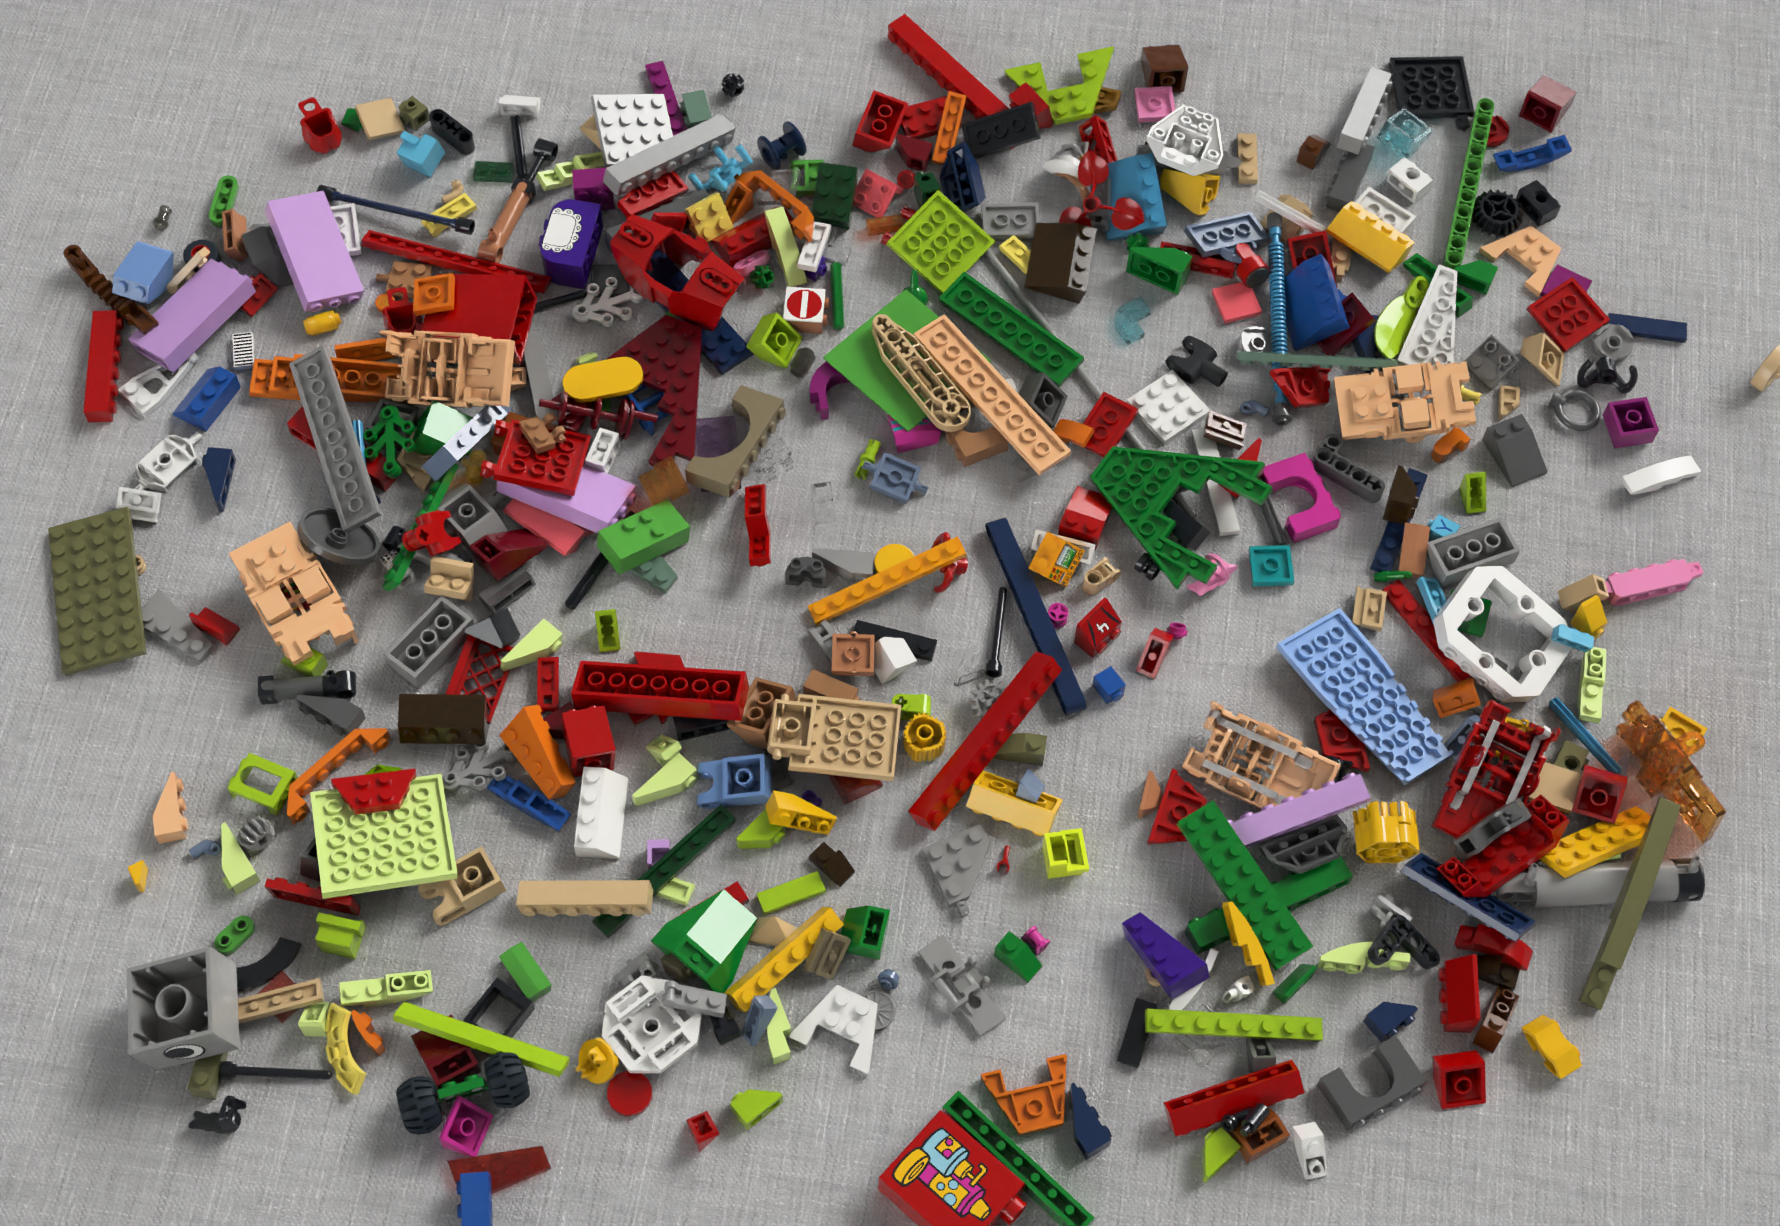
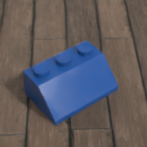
M220 366L207 369L174 410L173 416L207 432L240 390L241 386L236 374Z

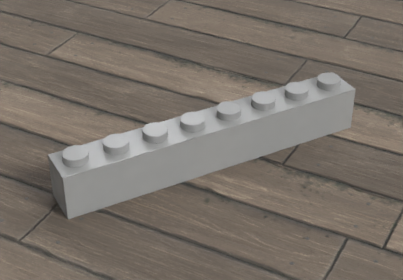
M719 114L607 167L603 182L617 197L624 193H629L638 186H643L653 179H658L667 172H672L682 165H687L696 158H701L703 155L711 151L713 152L718 146L730 144L734 139L733 136L736 128L722 114Z

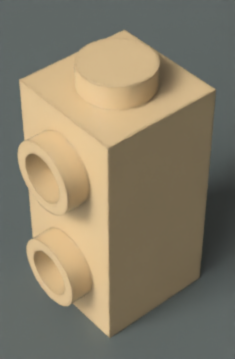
M1594 574L1558 590L1561 608L1573 614L1577 612L1580 604L1596 594L1600 597L1601 601L1609 597L1604 578Z

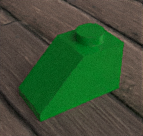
M1482 260L1455 267L1454 270L1457 271V284L1487 295L1498 267Z
M1010 931L995 946L994 956L1027 983L1042 968V964L1027 944Z

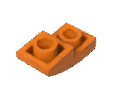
M1060 419L1053 432L1062 442L1067 444L1072 442L1085 448L1094 433V429L1075 421Z
M353 1010L351 1013L360 1035L366 1044L380 1056L385 1051V1048L382 1044L383 1039L373 1032L375 1030L371 1023L373 1020L366 1013L362 1012L359 1014L356 1010Z

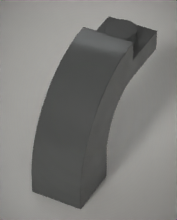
M1518 798L1509 804L1501 806L1478 821L1455 839L1453 843L1465 860L1481 852L1492 841L1508 830L1528 820L1532 815L1521 799Z

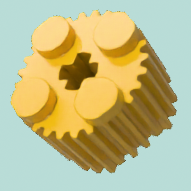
M918 713V716L914 715V718L907 722L903 732L905 752H908V756L915 762H922V760L930 762L931 759L935 760V757L938 758L942 755L946 743V727L944 723L938 721V718L934 719V716L929 717V715H925V713L922 715Z

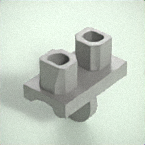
M1386 893L1384 896L1379 895L1369 911L1382 920L1379 927L1383 929L1390 919L1398 915L1404 916L1411 922L1413 910L1407 906H1403L1400 909L1394 905L1395 898Z
M644 951L634 960L629 959L626 961L627 966L613 977L624 989L641 975L652 978L655 975V971L659 969V966Z

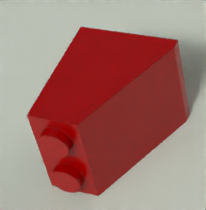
M594 705L587 709H571L562 713L563 734L573 777L582 776L583 767L607 768L611 771L614 770L616 749L605 706Z

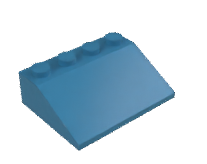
M1153 153L1131 156L1108 163L1109 175L1107 178L1111 179V207L1115 208L1116 201L1119 198H1131L1141 207L1145 220L1144 223L1133 229L1120 230L1111 221V215L1114 212L1111 210L1110 230L1105 231L1107 241L1125 239L1130 234L1136 235L1137 232L1144 236L1163 233L1167 224Z

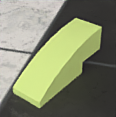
M776 988L771 989L769 997L778 1008L767 1026L769 1050L774 1065L791 1059L790 1049L785 1037L791 1034V1027Z

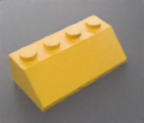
M1352 201L1341 209L1326 229L1328 234L1387 273H1390L1406 260L1415 243L1407 235L1401 234L1392 225L1384 223L1375 214L1369 213L1360 204Z
M984 770L973 783L966 807L971 808L975 813L987 814L996 821L1011 823L1015 828L1030 830L1037 836H1044L1045 833H1050L1063 799L1042 792L1038 801L1033 803L1016 796L1019 783Z

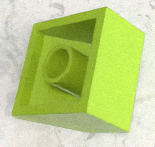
M773 313L761 317L746 347L759 359L787 368L803 337L778 313Z

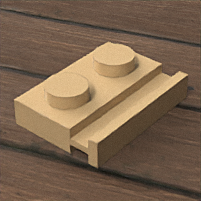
M1357 586L1352 623L1360 626V628L1381 632L1387 592L1370 588L1361 589Z

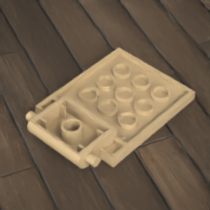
M782 694L780 700L775 699L773 702L767 751L773 755L772 758L775 760H780L781 757H789L788 770L893 782L901 705L798 694L797 701H789V695Z

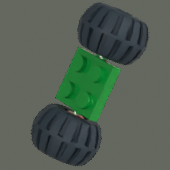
M498 1052L490 1056L484 1064L487 1081L483 1077L472 1075L464 1078L465 1082L456 1084L455 1081L441 1085L442 1089L437 1090V1092L431 1079L426 1077L409 1078L396 1091L398 1107L405 1129L409 1133L417 1135L427 1134L435 1130L443 1120L440 1104L454 1101L457 1096L464 1098L490 1090L496 1106L502 1108L519 1106L530 1096L528 1078L522 1061L515 1053Z

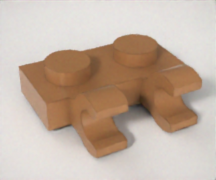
M548 413L541 420L536 416L519 422V428L537 454L556 448V443L566 440L563 435L566 433V430L563 426L557 427L554 422L557 420V417L554 413Z

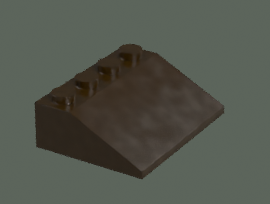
M1036 223L1024 288L1079 304L1087 292L1097 229L1079 223Z

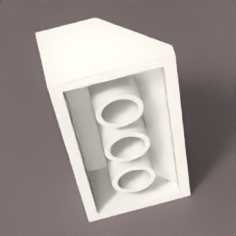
M583 767L574 842L576 857L620 859L628 777L607 768Z

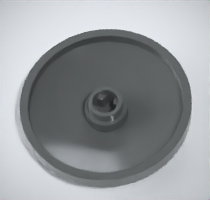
M310 509L302 514L297 525L298 535L309 549L321 557L339 564L351 566L368 564L375 559L380 548V542L376 533L367 524L349 533L343 531L336 509Z

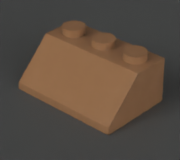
M756 677L749 687L742 721L729 720L727 726L749 745L767 750L773 702L775 699L780 700L782 694L789 695V701H797L793 687Z

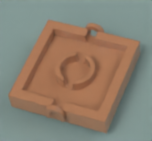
M855 631L849 634H832L831 675L874 676V635L858 634Z

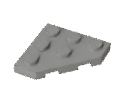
M981 824L922 848V853L949 907L956 905L958 901L968 900L972 893L973 886L990 846V841Z

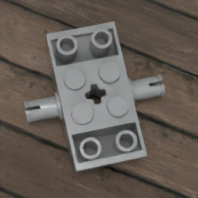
M459 482L445 493L437 509L439 511H450L452 517L445 519L444 525L446 527L444 529L451 537L459 536L462 544L471 553L472 551L469 546L483 536L508 531L496 511L492 508L505 499L503 494L497 492V488L483 499L470 485Z

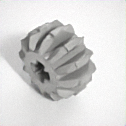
M257 816L254 819H249L248 823L239 829L236 839L244 851L256 854L268 846L269 842L273 841L272 837L275 835L274 827L267 819L265 820L263 817Z

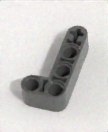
M1337 433L1328 434L1315 451L1312 460L1314 470L1367 502H1379L1385 489L1384 481L1339 455L1343 444L1342 437Z

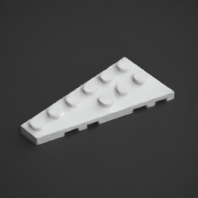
M1438 265L1397 359L1398 365L1431 362L1433 366L1436 365L1437 361L1445 365L1454 363L1456 270Z

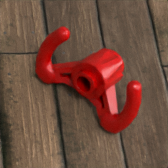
M948 532L941 533L935 539L931 548L951 540L950 534ZM967 558L960 559L939 569L941 573L945 574L943 583L934 587L936 593H942L947 590L953 581V574L962 575L966 573L968 568Z

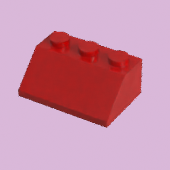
M873 90L856 130L852 146L867 152L890 149L909 103Z
M1477 954L1446 960L1442 967L1438 969V981L1442 983V989L1439 990V1002L1443 1003V1011L1440 1012V1023L1444 1024V1032L1471 1033L1481 1019Z

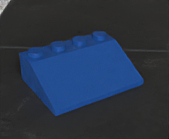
M1322 254L1302 262L1285 277L1286 325L1295 352L1350 328L1330 265Z

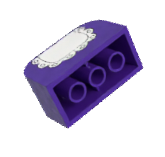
M568 199L558 202L552 208L549 218L544 222V234L540 235L539 238L544 273L546 276L551 277L552 283L579 289L586 288L604 228L601 204Z

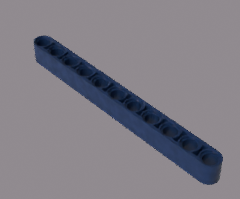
M1004 517L986 523L987 535L1037 652L1052 656L1062 669L1051 685L1064 714L1067 716L1086 710L1087 706L1084 695L1008 520Z

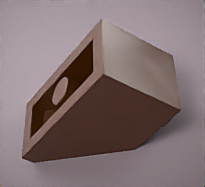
M1315 134L1308 135L1299 149L1296 162L1313 170L1331 142Z

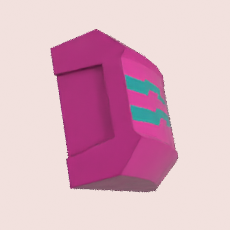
M887 414L897 453L938 443L942 431L932 423L928 416L908 432Z

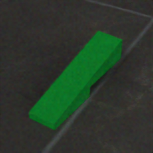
M1418 253L1403 262V267L1415 278L1423 276L1427 279L1429 285L1431 284L1437 266ZM1457 287L1455 315L1458 318L1472 309L1473 297Z

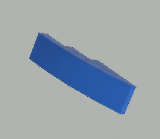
M508 775L502 781H496L493 778L487 786V790L505 802L558 832L571 816L570 812L554 801L549 800L537 789L534 791L521 781H515Z

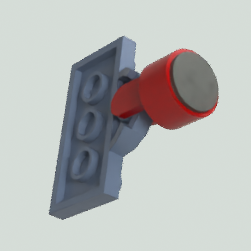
M1251 212L1185 227V234L1202 257L1220 254L1224 259L1236 263L1238 266L1236 274L1247 288L1258 287L1269 277L1270 269L1260 256L1255 255L1257 245L1268 243L1270 237Z

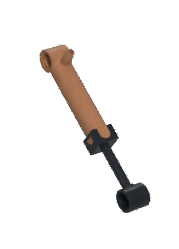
M541 138L537 139L533 150V155L537 159L525 180L516 177L511 186V195L493 228L489 229L487 239L480 243L478 258L496 263L500 262L508 239L527 204H531L536 195L533 181L537 172H539L544 161L549 160L553 162L557 156V143Z

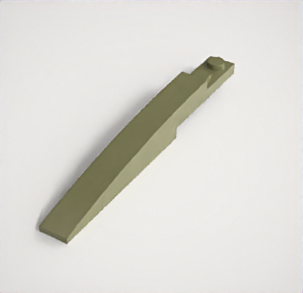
M1659 797L1609 917L1611 922L1578 1001L1598 1010L1602 1009L1617 970H1621L1638 928L1681 805Z

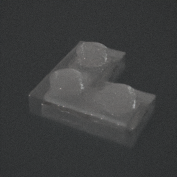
M831 225V232L822 256L826 258L828 263L833 264V262H837L841 266L846 267L851 254V247L835 243L839 227Z

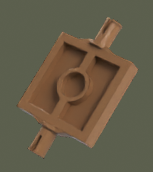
M394 261L388 275L377 273L376 281L387 282L386 293L389 289L405 287L408 298H414V279L432 276L433 266ZM400 292L393 294L395 297H404Z

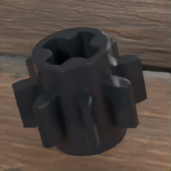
M735 73L727 74L722 80V91L726 95L730 94L731 97L740 95L744 90V79L739 74L737 76Z

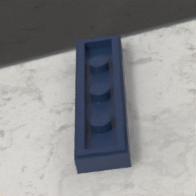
M1609 313L1607 316L1610 319L1608 324L1622 325L1630 331L1632 336L1684 343L1687 340V323L1615 313Z

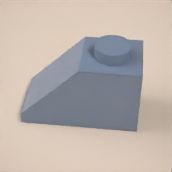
M1477 715L1467 717L1444 743L1448 751H1453L1451 758L1455 762L1469 732L1473 730V723H1478L1481 720Z

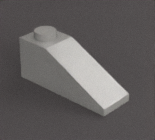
M812 548V558L821 560L825 569L852 583H858L873 576L874 552Z

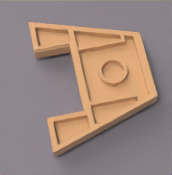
M1529 226L1480 247L1479 252L1492 262H1495L1505 252L1534 273L1525 282L1524 287L1539 297L1560 253L1561 247L1533 226Z

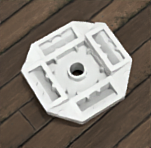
M641 975L605 1003L602 1038L611 1046L614 1054L618 1056L620 1062L629 1073H662L698 1045L702 1015L700 1013L666 1007L662 1004L663 995L666 994L664 990L665 982L669 980ZM650 1025L658 1026V1029L654 1032L646 1030Z

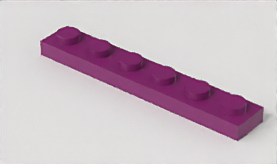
M659 61L646 64L645 69L653 93L664 94L673 136L687 130L664 62Z

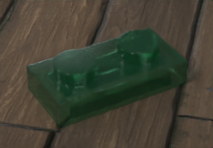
M475 161L473 179L474 181L512 183L514 165L507 162Z

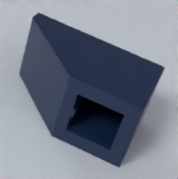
M1383 1001L1366 1015L1363 1022L1378 1040L1382 1042L1385 1038L1390 1039L1399 1033L1398 1028L1402 1025L1405 1027L1409 1026L1416 1019L1414 1015L1418 1008L1413 1005Z

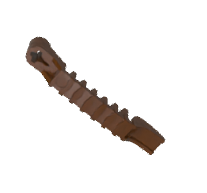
M70 245L65 248L63 255L70 268L88 288H91L94 294L98 295L100 300H103L112 310H117L120 318L122 317L126 323H129L130 326H135L144 335L151 328L159 325L158 321L143 306H137L133 299L113 294V284L111 281L107 280L104 274H100L98 268L78 245Z

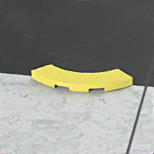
M331 1003L325 1025L329 1064H332L337 1074L336 1078L341 1085L353 1095H358L367 1073L359 1068L349 1049L348 1024L352 1012L336 1003Z

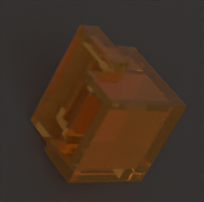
M673 456L654 464V469L638 476L653 506L669 498L671 501H674L691 492Z

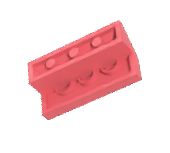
M512 499L503 510L505 514L563 556L576 552L581 539L594 533L516 499Z

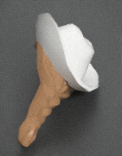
M1070 155L1058 157V159L1046 161L1042 168L1051 174L1070 180L1079 189L1082 202L1085 198L1089 197L1087 186L1082 185L1078 179L1080 160Z

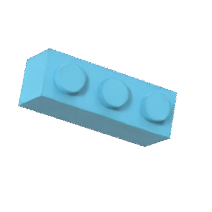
M1559 624L1553 628L1551 640L1583 652H1588L1593 649L1594 636L1574 628H1569L1564 624Z

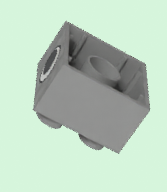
M209 946L127 968L129 1056L159 1070L240 1049L237 970L235 962Z

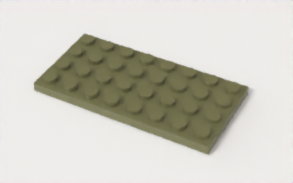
M124 507L49 527L62 673L66 676L147 654L130 509Z

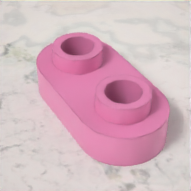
M763 249L754 252L734 265V269L743 277L749 276L750 272L755 270V266H765L771 259L768 250Z

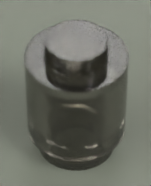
M806 347L798 349L790 364L791 374L799 378H803L804 375L808 374L816 359L811 349Z

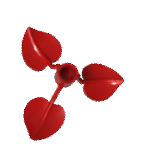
M1087 151L1078 167V179L1084 186L1093 184L1089 197L1083 201L1084 213L1078 207H1068L1061 213L1059 223H1079L1091 227V221L1085 216L1088 212H1096L1099 209L1114 211L1111 215V221L1120 230L1133 229L1144 223L1145 219L1141 207L1131 198H1119L1116 201L1115 208L1101 205V200L1094 196L1096 183L1106 181L1109 175V167L1104 159L1092 151Z

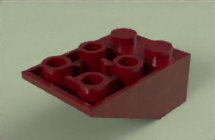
M525 528L485 535L469 547L478 565L498 581L522 566L535 555L540 554L548 545Z
M422 1030L411 1035L438 1090L442 1089L441 1085L455 1081L456 1084L465 1081L464 1078L482 1072L469 1046Z

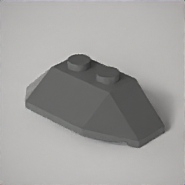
M270 223L253 224L241 236L252 267L271 280L275 286L294 285Z
M1336 814L1259 846V849L1270 863L1302 874L1340 857L1347 833V826Z

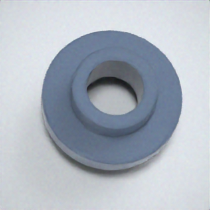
M885 969L879 973L878 981L885 989H896L899 985V976L893 970Z

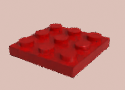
M1573 276L1529 305L1526 309L1563 353L1576 346L1610 321Z

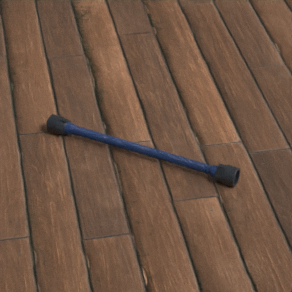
M319 185L317 188V192L324 191L328 202L331 203L332 201L339 200L355 203L360 206L455 228L456 232L472 235L474 232L475 221L462 217L449 219L345 195L336 191V188Z

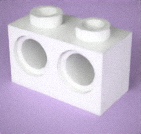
M599 428L585 459V465L608 474L620 448L619 433Z

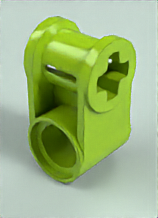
M900 693L892 698V704L902 706L900 720L913 719L914 715L918 716V713L921 715L925 713V715L931 717V697L927 694Z

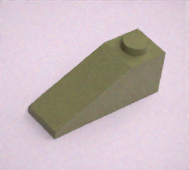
M1031 733L1011 734L992 759L1043 765L1047 736Z
M228 1052L196 1060L187 1088L194 1097L216 1100L221 1082V1063L226 1061Z

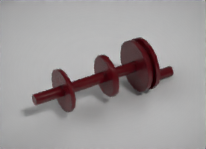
M566 391L561 393L559 402L541 398L539 400L540 407L557 410V423L563 421L565 412L591 417L590 426L593 430H596L600 419L614 421V432L619 433V438L621 437L622 440L628 438L633 418L655 423L658 419L656 414L634 410V401L630 400L627 403L626 399L621 400L617 414L601 411V398L596 399L593 409L567 404L568 393Z

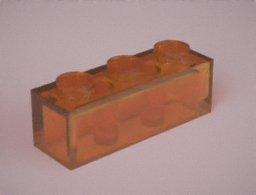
M901 214L866 219L868 236H876L886 232H897L904 225Z

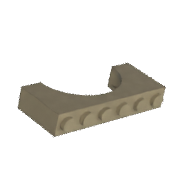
M742 385L733 396L732 405L733 412L741 415L750 425L749 432L744 441L731 452L718 457L704 458L694 456L685 469L686 482L688 484L728 498L732 496L734 491L738 490L741 480L748 475L750 466L753 462L757 461L759 452L762 448L766 447L768 438L771 434L775 433L777 424L780 420L784 419L786 414L784 399Z

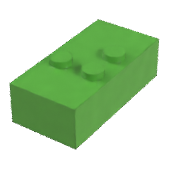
M666 499L599 530L597 547L620 575L688 543L690 526L670 501Z

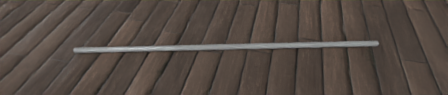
M989 248L984 255L1041 327L1060 339ZM1080 365L1075 370L1098 400L1102 395L1101 390ZM1128 428L1125 436L1136 449L1147 450L1133 431ZM1181 493L1173 496L1188 515L1192 518L1197 516V513Z

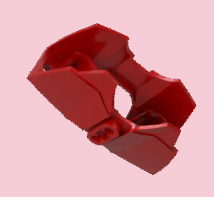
M631 214L625 223L620 226L619 231L610 242L618 267L630 286L645 300L648 299L653 304L655 301L669 308V313L702 329L714 331L721 319L725 305L736 292L741 294L745 289V278L714 254L708 242L700 236H696L693 239L690 235ZM656 248H659L673 263L685 266L692 260L701 263L682 291L677 292L655 281L645 271H652L653 269L650 259Z

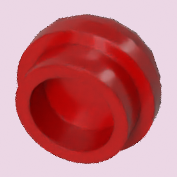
M910 170L901 171L897 176L898 185L904 189L912 188L914 186L915 174Z

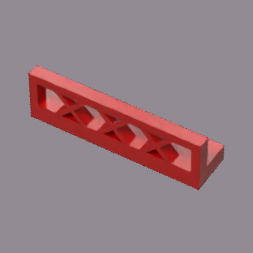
M1095 115L1078 127L1082 142H1089L1087 151H1092L1096 155L1101 156L1107 164L1118 161L1107 122ZM1092 126L1090 135H1086L1085 130ZM1093 140L1097 142L1094 151L1090 149Z
M1161 241L1160 248H1176L1180 251L1191 253L1189 254L1192 256L1190 271L1233 279L1236 263L1224 261L1226 259L1220 254L1202 257L1194 247Z

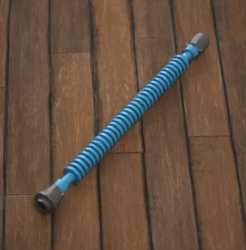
M1276 212L1267 215V230L1272 239V243L1268 245L1271 347L1274 353H1288L1284 247L1279 242L1281 229H1283L1282 216ZM1273 362L1272 370L1288 368V366H1280V362ZM1273 380V390L1277 391V397L1275 398L1276 406H1274L1272 421L1279 426H1285L1292 421L1290 405L1287 403L1285 394Z

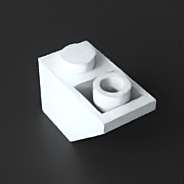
M1311 1122L1293 1126L1295 1148L1304 1178L1308 1180L1328 1175L1324 1135L1317 1124Z

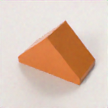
M736 181L724 203L732 224H735L753 209V192L740 181Z

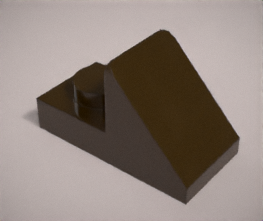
M825 842L809 855V860L839 887L855 873V870L840 850L835 852Z
M1477 955L1478 979L1513 992L1520 969L1502 963L1503 956Z

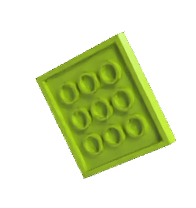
M937 190L896 232L886 245L910 267L916 270L940 294H943L963 272L967 273L995 243V240L944 194Z

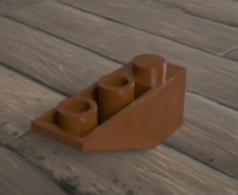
M1501 986L1497 988L1472 1042L1473 1044L1494 1053L1505 1033L1519 995Z

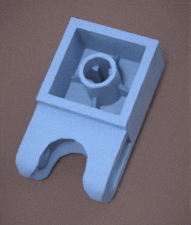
M765 754L723 758V760L700 762L697 764V773L701 777L714 780L713 786L709 791L699 793L697 796V806L702 809H716L720 804L724 808L767 803L772 794V761Z

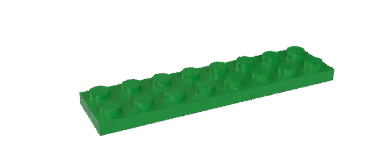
M963 272L939 297L940 303L1037 373L1044 372L1058 387L1084 362L1082 355L966 272Z
M1214 800L1177 822L1176 825L1229 902L1232 901L1246 918L1258 938L1265 956L1275 971L1313 948L1312 943Z

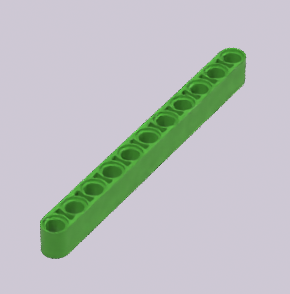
M1482 98L1478 101L1473 115L1442 266L1453 270L1455 267L1461 266L1492 121L1494 103L1488 98Z

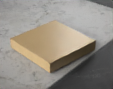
M392 98L355 106L368 140L397 135L405 131Z
M1545 762L1539 774V785L1534 793L1529 796L1528 800L1532 801L1539 795H1542L1559 811L1570 814L1581 774Z

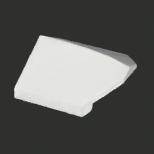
M883 637L874 643V672L883 685L918 662L903 638Z

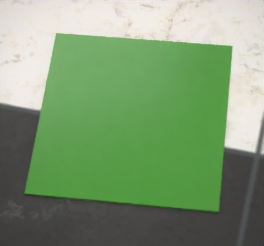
M905 289L827 353L823 359L909 432L927 415L882 361L872 334V321L879 314L887 315L893 322L911 334L939 318V316ZM883 351L886 357L890 360L891 357L887 354L886 351ZM918 351L919 355L925 360L926 358ZM981 353V354L986 358V360L990 363L991 360H990L989 358H987L983 353ZM930 364L929 367L935 374H937L936 370ZM894 365V367L899 371V373L902 374L903 372L900 370V368L897 365ZM906 379L907 383L913 388L912 383ZM941 379V382L946 386V388H949L945 381ZM918 393L917 395L920 397V399L923 402H926L925 399L921 396V394Z

